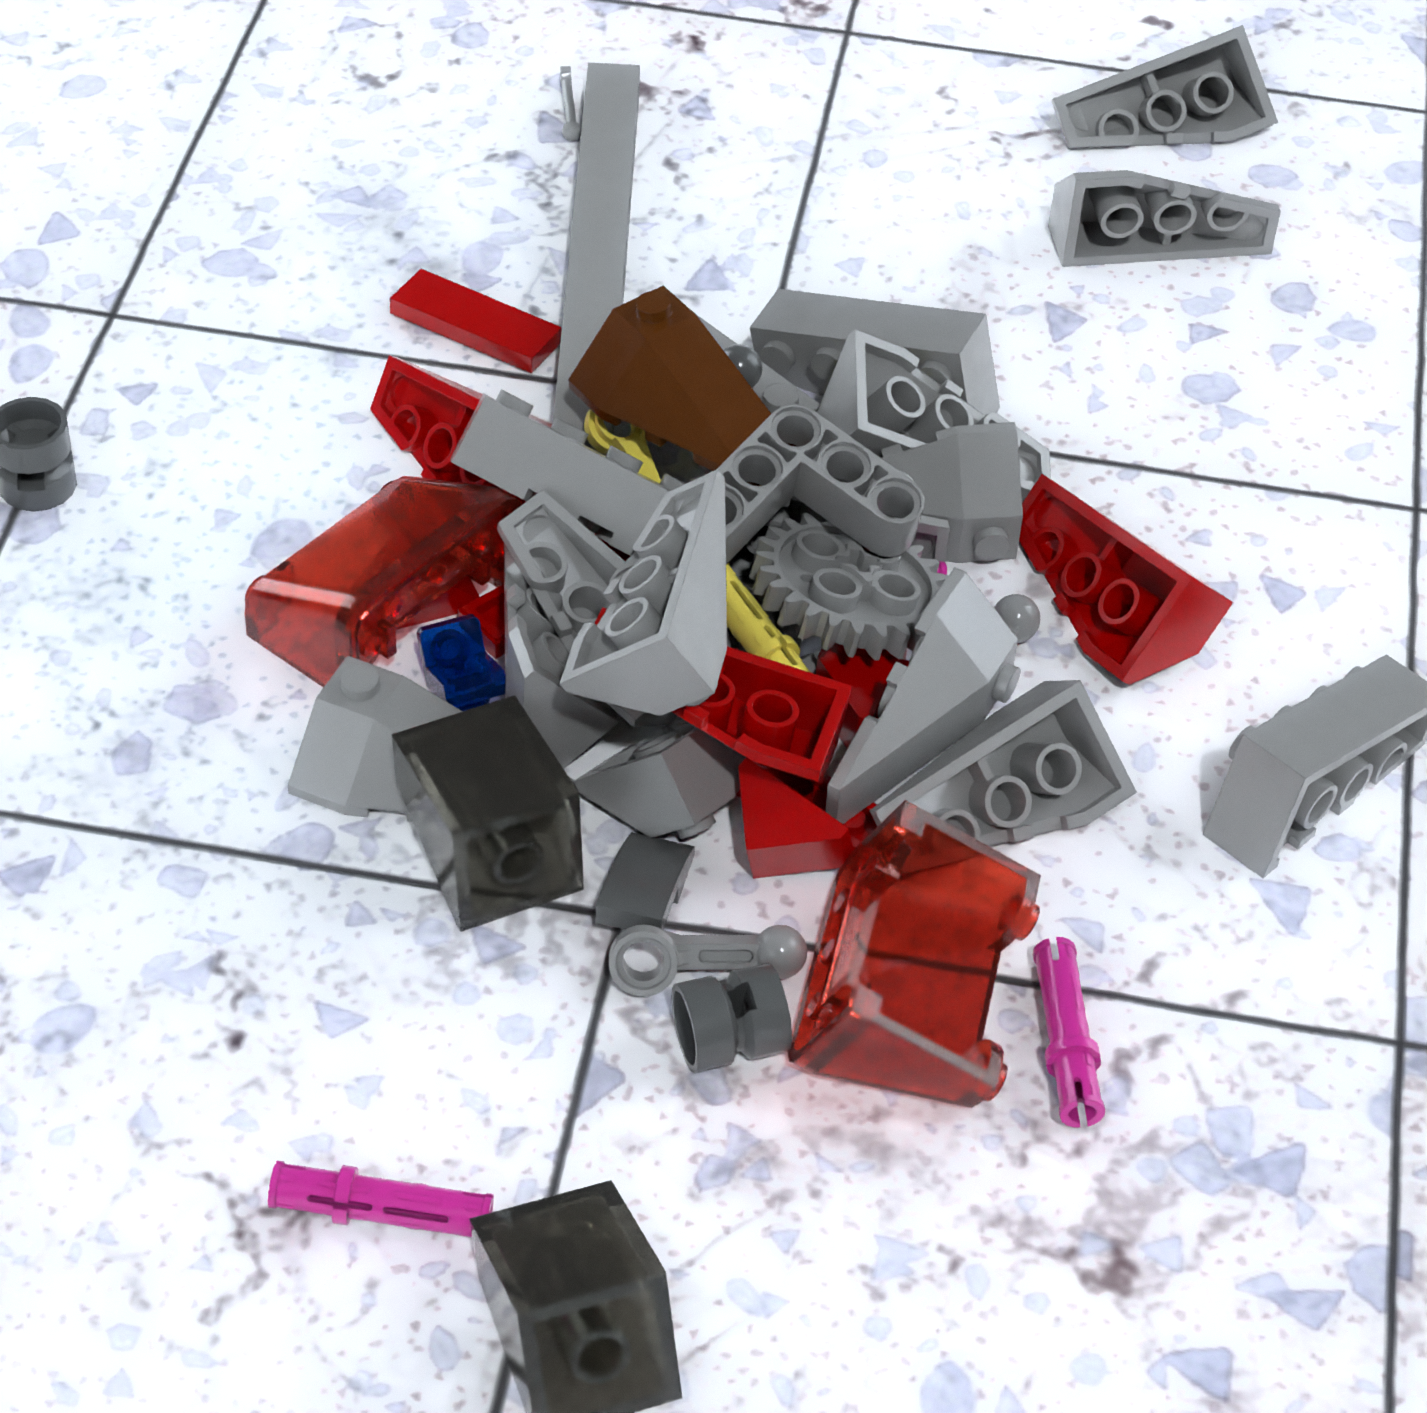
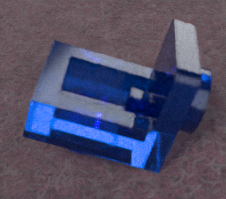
M467 614L418 628L416 634L426 687L433 694L461 711L482 708L490 702V698L505 694V671L485 651L480 621L475 615Z

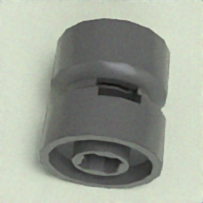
M39 397L17 398L0 406V496L8 505L25 511L49 510L63 504L73 495L77 486L66 412L59 404Z
M766 963L731 971L724 984H721L713 976H707L673 985L671 1001L676 1034L685 1062L693 1073L732 1065L738 1052H742L750 1060L785 1053L790 1050L792 1027L789 1007L783 985L773 965Z

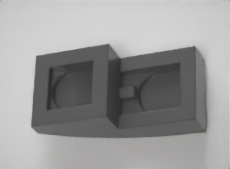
M631 832L619 850L598 898L595 923L621 929H627L635 925H652L664 930L672 904H678L695 855V846L655 837L650 838L646 835Z

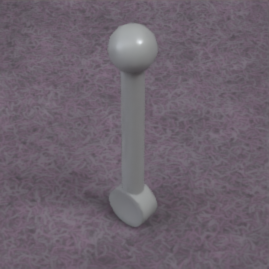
M560 66V84L566 118L562 134L566 140L573 142L581 137L582 127L576 121L571 66Z

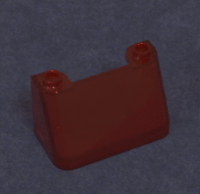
M402 476L386 483L377 494L266 575L259 576L250 584L244 599L246 635L323 688L347 655L370 664L375 662L379 654L389 659L397 653L396 630L466 576L481 586L487 582L495 587L504 584V541L497 531L498 522L520 507L522 502L500 487L418 476Z
M904 800L850 853L834 879L792 1034V1044L788 1051L789 1062L813 1075L969 1108L978 1105L983 1100L986 1102L991 1101L1001 1090L1008 1072L1007 1065L1003 1063L1004 1051L1002 1046L990 1039H983L1001 951L1015 939L1019 941L1024 940L1037 923L1040 906L1035 904L1041 875L909 801Z

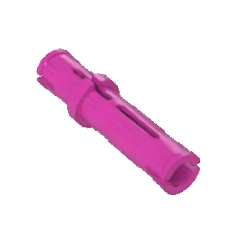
M1056 937L1059 960H1053L1050 940L1047 938L1037 943L1032 954L1037 968L1047 1034L1050 1042L1049 1046L1045 1049L1046 1067L1048 1073L1056 1078L1061 1121L1067 1126L1081 1128L1077 1106L1078 1103L1082 1102L1084 1103L1087 1125L1092 1126L1102 1120L1106 1110L1101 1098L1099 1081L1096 1074L1101 1065L1100 1050L1097 1042L1090 1038L1089 1035L1090 1031L1076 959L1077 949L1071 940Z
M277 1160L276 1164H274L268 1191L269 1208L277 1209L279 1207L331 1215L334 1224L348 1226L351 1219L415 1230H427L478 1238L479 1241H487L494 1206L493 1193L481 1194L429 1186L422 1183L364 1176L358 1174V1167L342 1165L339 1172L287 1164L285 1161Z

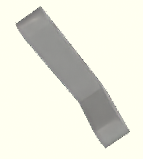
M789 404L775 410L717 468L725 477L726 564L792 496L799 499L869 551L886 557L901 555L910 548L924 509V495L914 481L820 414L804 405ZM786 443L794 444V445H797V446H799V447L790 446V445H788V444H786ZM834 478L843 479L847 482H840ZM746 482H755V483L760 484V485H762V486H754V485H750V484H748V483H746ZM884 514H891L898 517L899 519L890 518ZM634 552L615 571L609 583L612 579L622 578L640 556ZM606 601L605 608H608L610 603Z

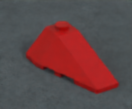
M389 355L370 407L371 412L399 448L413 455L423 468L420 475L427 484L438 488L449 502L446 508L456 521L494 541L502 542L503 540L497 531L498 522L526 501L455 465L450 460L483 394L403 359ZM531 414L529 415V417L551 428V423Z
M1043 473L1022 503L1023 519L1019 541L1036 571L1042 573L1056 596L1053 600L1059 611L1069 618L1078 634L1076 640L1082 651L1128 685L1199 654L1233 604L1230 599Z
M602 607L595 621L596 625L599 623L607 608ZM727 646L715 693L699 705L692 707L686 705L671 712L760 765L822 784L839 741L853 686Z

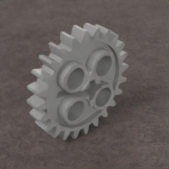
M803 513L800 524L786 517L783 518L781 528L775 526L768 527L766 537H760L749 578L755 580L752 589L753 594L764 596L761 608L764 611H781L777 622L780 626L797 624L801 627L798 634L799 639L803 640L816 635L822 638L821 647L826 651L837 643L844 646L848 657L853 658L857 648L865 649L874 660H879L883 649H886L897 659H903L906 647L911 651L914 650L921 637L915 633L914 628L924 610L949 575L937 573L940 564L938 560L921 559L924 549L922 545H912L901 555L893 557L879 556L866 549L825 518L823 522H819L810 514Z

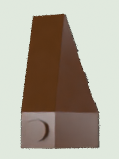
M664 285L613 308L568 379L569 389L600 419L615 426H618L623 421L644 430L645 440L660 447L668 441L693 453L694 463L712 471L716 470L771 415V412L698 316ZM746 482L750 485L760 486V484L755 482Z

